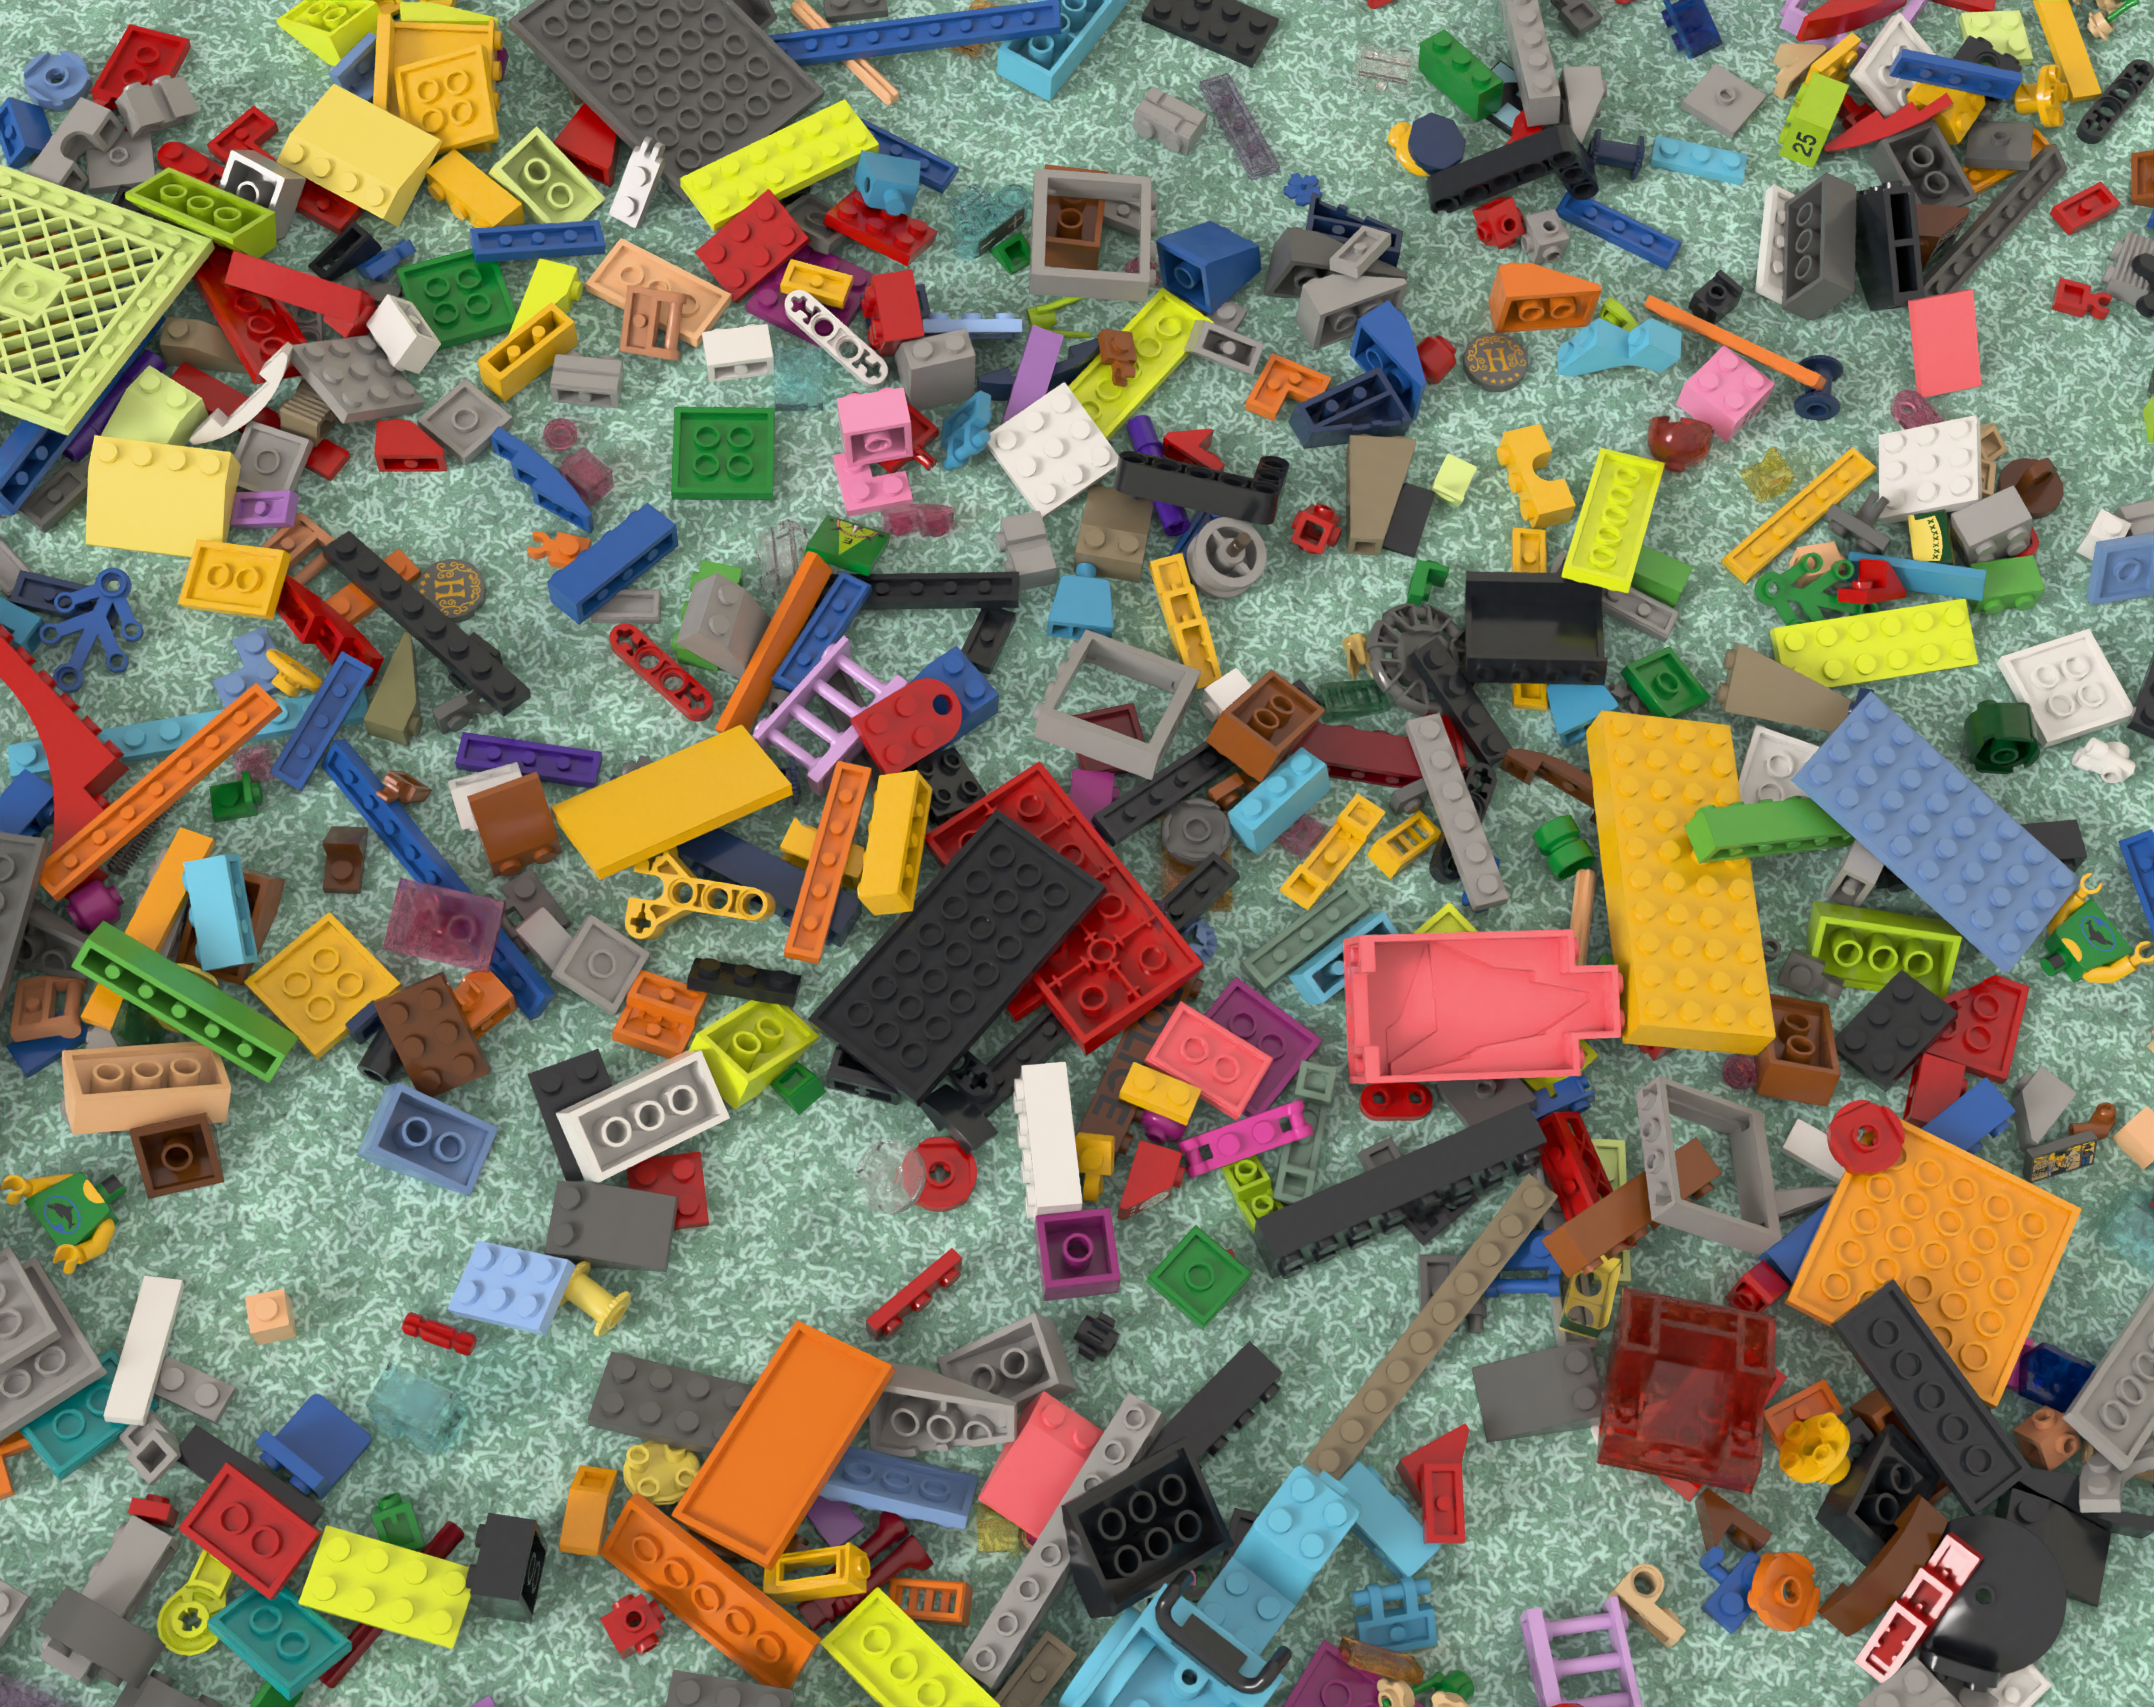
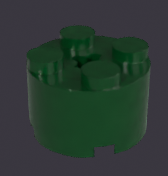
M1984 700L1977 704V710L1972 712L1964 722L1970 764H1975L1976 770L1980 773L2011 774L2014 773L2013 767L2023 764L2025 769L2034 764L2039 758L2040 748L2036 724L2031 706L2028 703H1997L1995 700Z

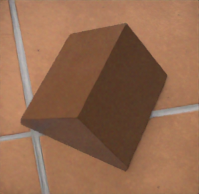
M206 1112L130 1129L129 1133L148 1199L224 1182L217 1130Z

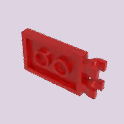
M129 24L91 90L93 102L113 112V109L118 110L115 101L123 93V88L127 85L141 82L142 86L147 84L152 86V81L158 77L170 75L171 78H175L191 48L190 40Z

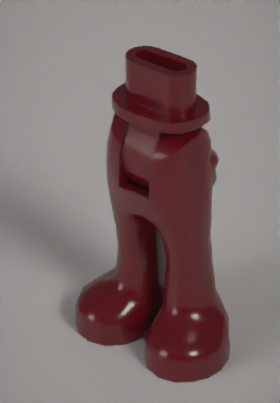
M882 1511L879 1516L877 1529L858 1547L867 1553L869 1562H871L877 1555L890 1548L893 1543L906 1538L890 1555L870 1571V1575L867 1578L866 1593L802 1601L796 1606L814 1632L827 1621L833 1624L835 1622L834 1615L840 1618L853 1611L877 1586L881 1588L903 1570L913 1568L924 1572L934 1565L914 1535L911 1534L907 1537L910 1531L897 1514ZM836 1564L825 1575L835 1574Z

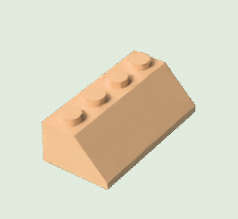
M198 1041L62 1051L65 1109L72 1135L130 1131L131 1128L205 1112L212 1123L227 1122L231 1085L221 1055Z

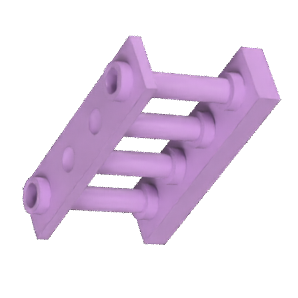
M842 636L836 644L832 643L826 648L822 655V660L769 718L765 717L757 724L753 734L754 740L764 751L772 743L790 757L793 756L795 761L808 769L806 776L809 789L819 797L830 787L837 761L852 763L865 748V745L853 725L845 732L838 733L804 707L818 693L852 718L908 684L898 674L890 682L883 683L849 658L852 655L849 639L845 636ZM839 668L876 694L875 699L868 707H859L827 683ZM794 718L830 744V749L822 758H815L781 733Z
M1618 1596L1609 1597L1602 1604L1604 1613L1550 1621L1548 1617H1543L1542 1607L1526 1609L1519 1616L1538 1707H1551L1563 1703H1578L1584 1707H1642L1625 1632L1629 1628L1628 1615L1625 1607H1620ZM1608 1629L1612 1653L1559 1661L1557 1657H1552L1549 1642L1553 1640V1637ZM1617 1668L1622 1692L1567 1700L1566 1697L1560 1696L1557 1681H1561L1562 1676Z

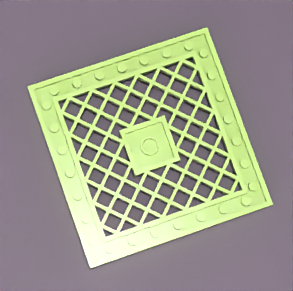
M0 165V211L11 208V212L0 214V228L16 225V228L0 232V263L2 264V267H0V319H3L0 321V353L2 354L0 358V411L68 436L215 247L213 240L208 237ZM39 218L40 222L24 226L21 225L22 222H26L29 220ZM68 229V232L50 236L49 234L57 230ZM44 234L45 238L26 242L27 238ZM96 238L97 241L82 246L77 244L78 242ZM16 241H20V242H21V244H19V245L7 247V248H4V249H3V246H2V245H4V244H8V243H12V242H16ZM71 244L73 246V248L59 252L54 251V249ZM122 248L125 250L122 253L106 256L107 252ZM49 250L48 255L31 259V255ZM101 254V258L83 263L82 259ZM153 258L154 262L135 267L134 263ZM73 261L78 262L77 265L69 266L62 269L59 268V265ZM128 264L130 266L129 269L121 270L114 273L111 272V269L121 267ZM106 271V275L88 279L87 275ZM82 277L83 281L74 283L73 279ZM135 281V285L118 290L116 288V285ZM111 287L112 291L93 296L92 292ZM83 294L88 295V298L80 299L73 302L69 301V298ZM113 304L117 306V308L98 312V308ZM93 311V314L77 319L74 317V315ZM69 317L70 321L51 326L50 321ZM98 328L97 332L82 336L79 334L80 331ZM21 330L22 334L3 338L2 334ZM74 334L75 338L56 343L55 338ZM50 340L49 345L32 349V344ZM26 347L27 351L8 356L7 351ZM79 350L80 355L61 360L60 355ZM55 357V362L37 366V361ZM31 364V368L13 373L12 368ZM60 374L61 379L42 384L41 379Z

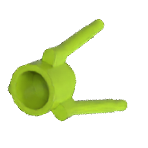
M1065 297L1048 304L1026 308L1030 329L1032 325L1061 334L1064 338H1090L1091 334L1089 332L1051 330V326L1057 325L1054 310L1085 298Z

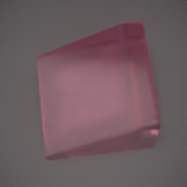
M269 743L239 748L232 754L238 781H242L241 772L244 771L250 772L254 782L275 779L269 773L273 767Z

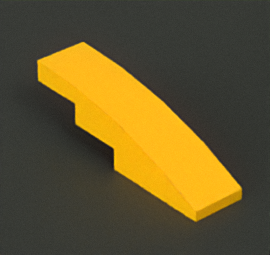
M1183 553L1150 561L1148 565L1157 597L1179 662L1201 671L1197 689L1208 687L1220 679L1222 674L1206 616H1202L1194 584L1191 585Z

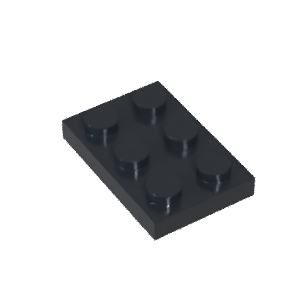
M1901 969L1834 1038L1837 1055L1886 1093L1958 1018V1012Z

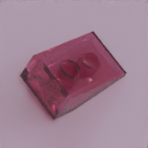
M400 878L382 949L489 973L506 902Z

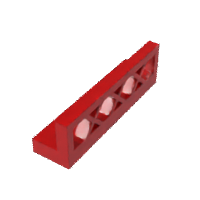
M1553 1112L1538 1121L1548 1141L1540 1160L1554 1193L1558 1195L1557 1200L1565 1219L1569 1221L1600 1200L1598 1193L1604 1198L1612 1193L1613 1189L1580 1113ZM1568 1123H1570L1574 1134L1571 1133ZM1627 1239L1623 1241L1627 1247L1624 1250H1630L1637 1246L1636 1242L1630 1245Z

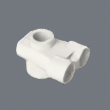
M2094 737L2088 741L2083 749L2079 748L2072 758V765L2084 771L2091 770L2101 774L2102 780L2108 783H2122L2133 774L2136 766L2135 762L2129 759L2130 749L2127 745L2120 742L2105 743Z

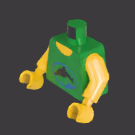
M2087 873L2081 878V887L2077 891H2073L2048 923L2047 931L2050 936L2043 944L2050 954L2041 958L2040 965L2043 971L2051 977L2064 970L2074 983L2085 979L2089 983L2113 984L2138 969L2137 965L2141 963L2144 965L2154 964V955L2147 959L2141 957L2142 950L2149 948L2152 944L2149 941L2140 942L2135 948V955L2130 956L2134 950L2091 898L2086 902L2085 897L2088 894H2097L2103 885L2101 882L2095 890L2086 889L2084 883L2093 874Z
M83 1172L25 1180L18 1175H9L4 1179L0 1190L3 1191L6 1189L14 1190L5 1199L10 1205L17 1204L23 1195L28 1198L24 1201L59 1246L56 1249L53 1263L57 1264L59 1261L65 1260L63 1268L65 1274H72L77 1264H83L103 1255L107 1251L116 1231L115 1225L119 1222V1219L108 1205L127 1192L114 1174H111L93 1187Z

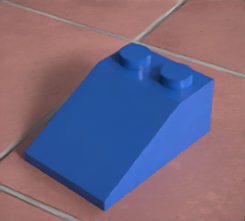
M1387 300L1358 319L1350 356L1365 372L1379 366L1381 367L1411 419L1414 421L1418 416L1426 387V380L1410 324L1405 314L1400 309H1396Z
M955 646L928 664L911 681L923 678L939 680L955 692L961 704L962 720L958 732L952 740L932 753L944 750L998 713L999 694L958 646ZM941 696L934 698L933 708L935 712L940 715L947 713L948 702L945 698Z

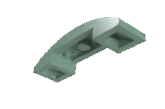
M1301 1060L1292 1101L1302 1099L1305 1110L1302 1111L1307 1124H1311L1314 1134L1283 1145L1273 1194V1200L1292 1204L1312 1195L1328 1107L1331 1102L1337 1072L1335 1067ZM1289 1117L1286 1131L1293 1129Z

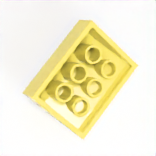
M333 84L290 133L276 162L398 227L426 175V170L430 168L443 141Z
M95 435L88 467L85 544L191 558L197 539L227 543L234 497L241 469L240 463L231 452Z

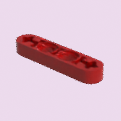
M623 623L611 630L609 639L612 651L686 718L691 721L700 722L711 716L714 706L712 695L637 627L632 624ZM620 636L624 638L631 636L632 645L637 649L634 654L633 648L626 642L619 645ZM646 656H654L658 658L659 663L656 667L647 669L640 665V661ZM670 677H678L683 681V685L677 690H669L665 688L664 682ZM688 691H690V697L696 702L704 700L703 709L699 707L692 709L691 700L686 696Z

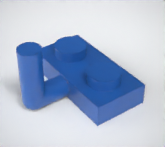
M1712 1547L1700 1558L1699 1565L1720 1585L1703 1604L1701 1609L1727 1632L1733 1634L1752 1611L1749 1607L1747 1596L1752 1588L1753 1576L1761 1558L1754 1551L1750 1550V1552L1745 1553L1731 1572H1729L1719 1563L1724 1558L1723 1550L1719 1547Z

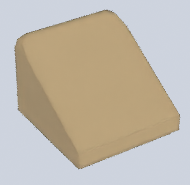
M1994 422L1980 425L1981 458L1993 462L2007 452L2008 449Z

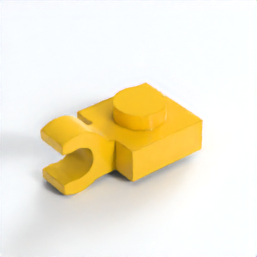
M1078 1132L1075 1137L1079 1173H1086L1083 1186V1200L1098 1202L1099 1194L1104 1192L1103 1175L1111 1176L1114 1172L1115 1136Z

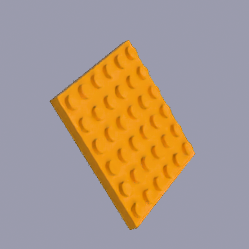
M1899 1118L1905 1133L1899 1159L1889 1169L1877 1175L1854 1176L1844 1170L1784 1304L1832 1327L1831 1323L1886 1281L1894 1279L1984 1404L1994 1409L1999 1404L2082 1209ZM1862 1130L1858 1141L1867 1147H1871V1140L1875 1137L1872 1132L1865 1133Z

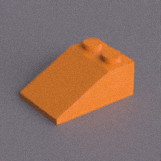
M1511 262L1499 265L1488 300L1495 333L1587 327L1591 322L1600 297L1601 285L1534 263Z

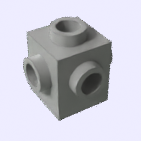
M1555 208L1525 215L1523 222L1525 234L1520 236L1523 251L1529 254L1532 263H1552L1563 258L1566 246L1570 241V234L1567 226L1562 225Z

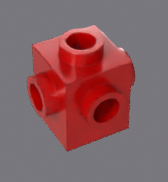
M1498 197L1472 210L1477 223L1476 233L1486 246H1497L1498 249H1504L1515 244V238L1525 234L1523 227L1524 218L1519 208L1516 207L1513 197Z
M1317 503L1315 506L1311 504L1305 510H1299L1291 526L1295 531L1290 541L1298 544L1299 548L1305 552L1321 555L1329 546L1333 548L1336 546L1342 533V529L1338 527L1341 517L1335 515V510L1327 505ZM1315 524L1324 527V531L1317 530Z
M642 1593L635 1598L633 1594H629L619 1599L612 1605L613 1611L600 1618L603 1627L622 1660L636 1652L639 1655L648 1653L660 1644L658 1638L665 1635L660 1625L666 1621L663 1612L655 1599L648 1603ZM636 1621L641 1622L637 1627H630Z

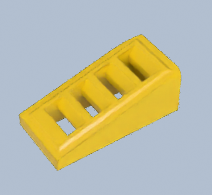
M1420 810L1378 839L1368 852V858L1391 879L1438 841L1441 831ZM1416 824L1428 838L1424 840L1412 827ZM1406 833L1417 846H1414L1403 834ZM1394 841L1406 852L1405 854L1395 846Z

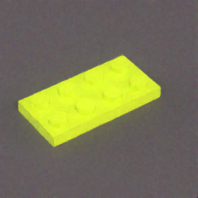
M326 1525L298 1603L304 1607L454 1650L472 1598L470 1594L471 1589L466 1588L469 1567Z

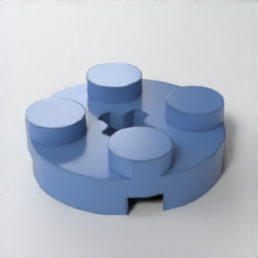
M60 51L61 55L50 56L49 52L40 54L26 66L24 85L29 98L38 106L52 109L56 112H63L69 109V107L74 106L80 97L85 98L88 94L92 81L86 64L78 55L68 51ZM62 77H64L63 81H61L60 83L54 84L51 81V79L53 78L59 80Z

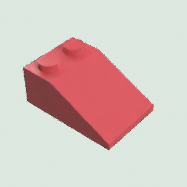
M1045 1391L1041 1392L1024 1406L1017 1420L1016 1440L1006 1442L977 1499L1038 1539L1104 1431Z

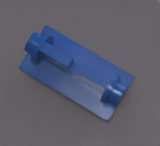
M1584 1074L1581 1076H1570L1553 1084V1088L1558 1096L1554 1099H1551L1546 1087L1532 1093L1537 1098V1107L1531 1109L1537 1122L1553 1112L1583 1113L1591 1107L1590 1103L1595 1101V1092L1593 1089L1585 1092V1089L1589 1088L1590 1085Z

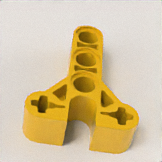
M674 847L663 852L662 856H653L635 864L633 872L659 877L664 883V892L656 900L629 897L625 927L632 937L642 940H655L664 933L667 926L692 912L753 922H764L773 916L776 904L769 892L757 888L698 879L678 857V849ZM689 884L693 889V896L689 902L683 903L680 899V891L683 886ZM724 890L728 895V901L723 908L718 909L714 904V898L719 891ZM759 895L763 901V907L758 914L753 915L749 910V902L753 897ZM641 919L650 920V928L640 927Z

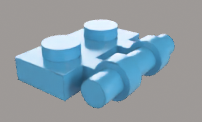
M981 390L943 420L941 448L947 450V458L943 460L942 465L947 471L961 468L968 462L969 456L977 455L983 451L986 443L991 439L988 431L981 430L987 427L992 417V411L990 410L991 395Z
M1412 1577L1400 1578L1399 1583L1385 1586H1379L1378 1583L1365 1585L1364 1590L1351 1592L1354 1608L1366 1605L1369 1608V1614L1354 1616L1357 1648L1361 1659L1438 1645L1434 1608L1430 1602L1418 1604L1417 1596L1431 1593L1428 1578L1413 1580ZM1402 1599L1403 1607L1384 1611L1383 1602Z

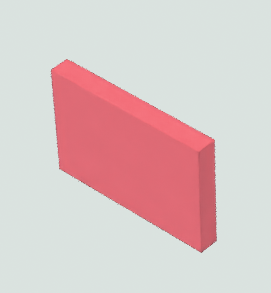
M1965 289L1909 300V317L1918 397L1924 398L1982 386L1973 290Z
M1180 1001L1143 1063L1160 1073L1202 1089L1200 1099L1237 1121L1274 1058Z

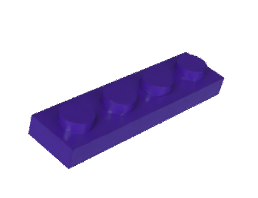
M462 732L455 765L459 770L482 772L517 762L522 776L537 771L542 782L592 789L597 787L603 756L600 751Z

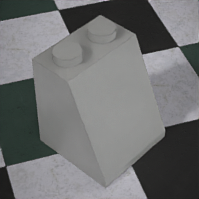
M967 328L902 342L893 356L902 388L904 387L906 401L918 411L966 401L974 396L976 355Z

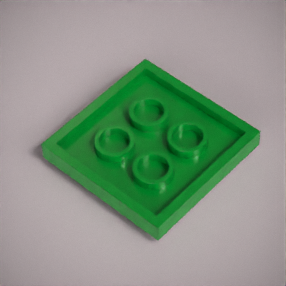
M471 248L396 268L405 299L414 304L441 343L437 351L511 330L517 314L498 261L475 263Z
M674 407L672 499L773 500L775 408Z

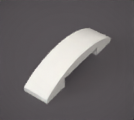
M287 342L263 365L259 374L266 382L229 417L217 408L194 430L189 441L196 445L217 440L238 430L254 418L265 407L278 388L288 367L293 346Z

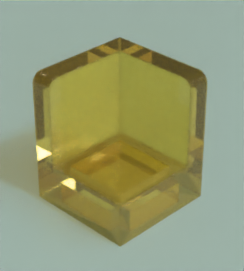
M1775 446L1767 450L1762 462L1745 468L1740 473L1759 504L1786 493L1795 477Z
M986 1504L976 1505L978 1551L980 1553L1009 1552V1558L1017 1557L1016 1524Z

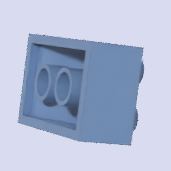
M397 1082L385 1088L356 1156L383 1168L470 1196L498 1131V1127Z

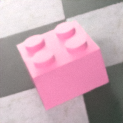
M1724 345L1684 384L1676 405L1727 443L1767 403L1775 383Z
M904 387L897 389L883 388L878 392L867 394L852 393L843 398H837L840 434L847 467L913 457L911 420Z

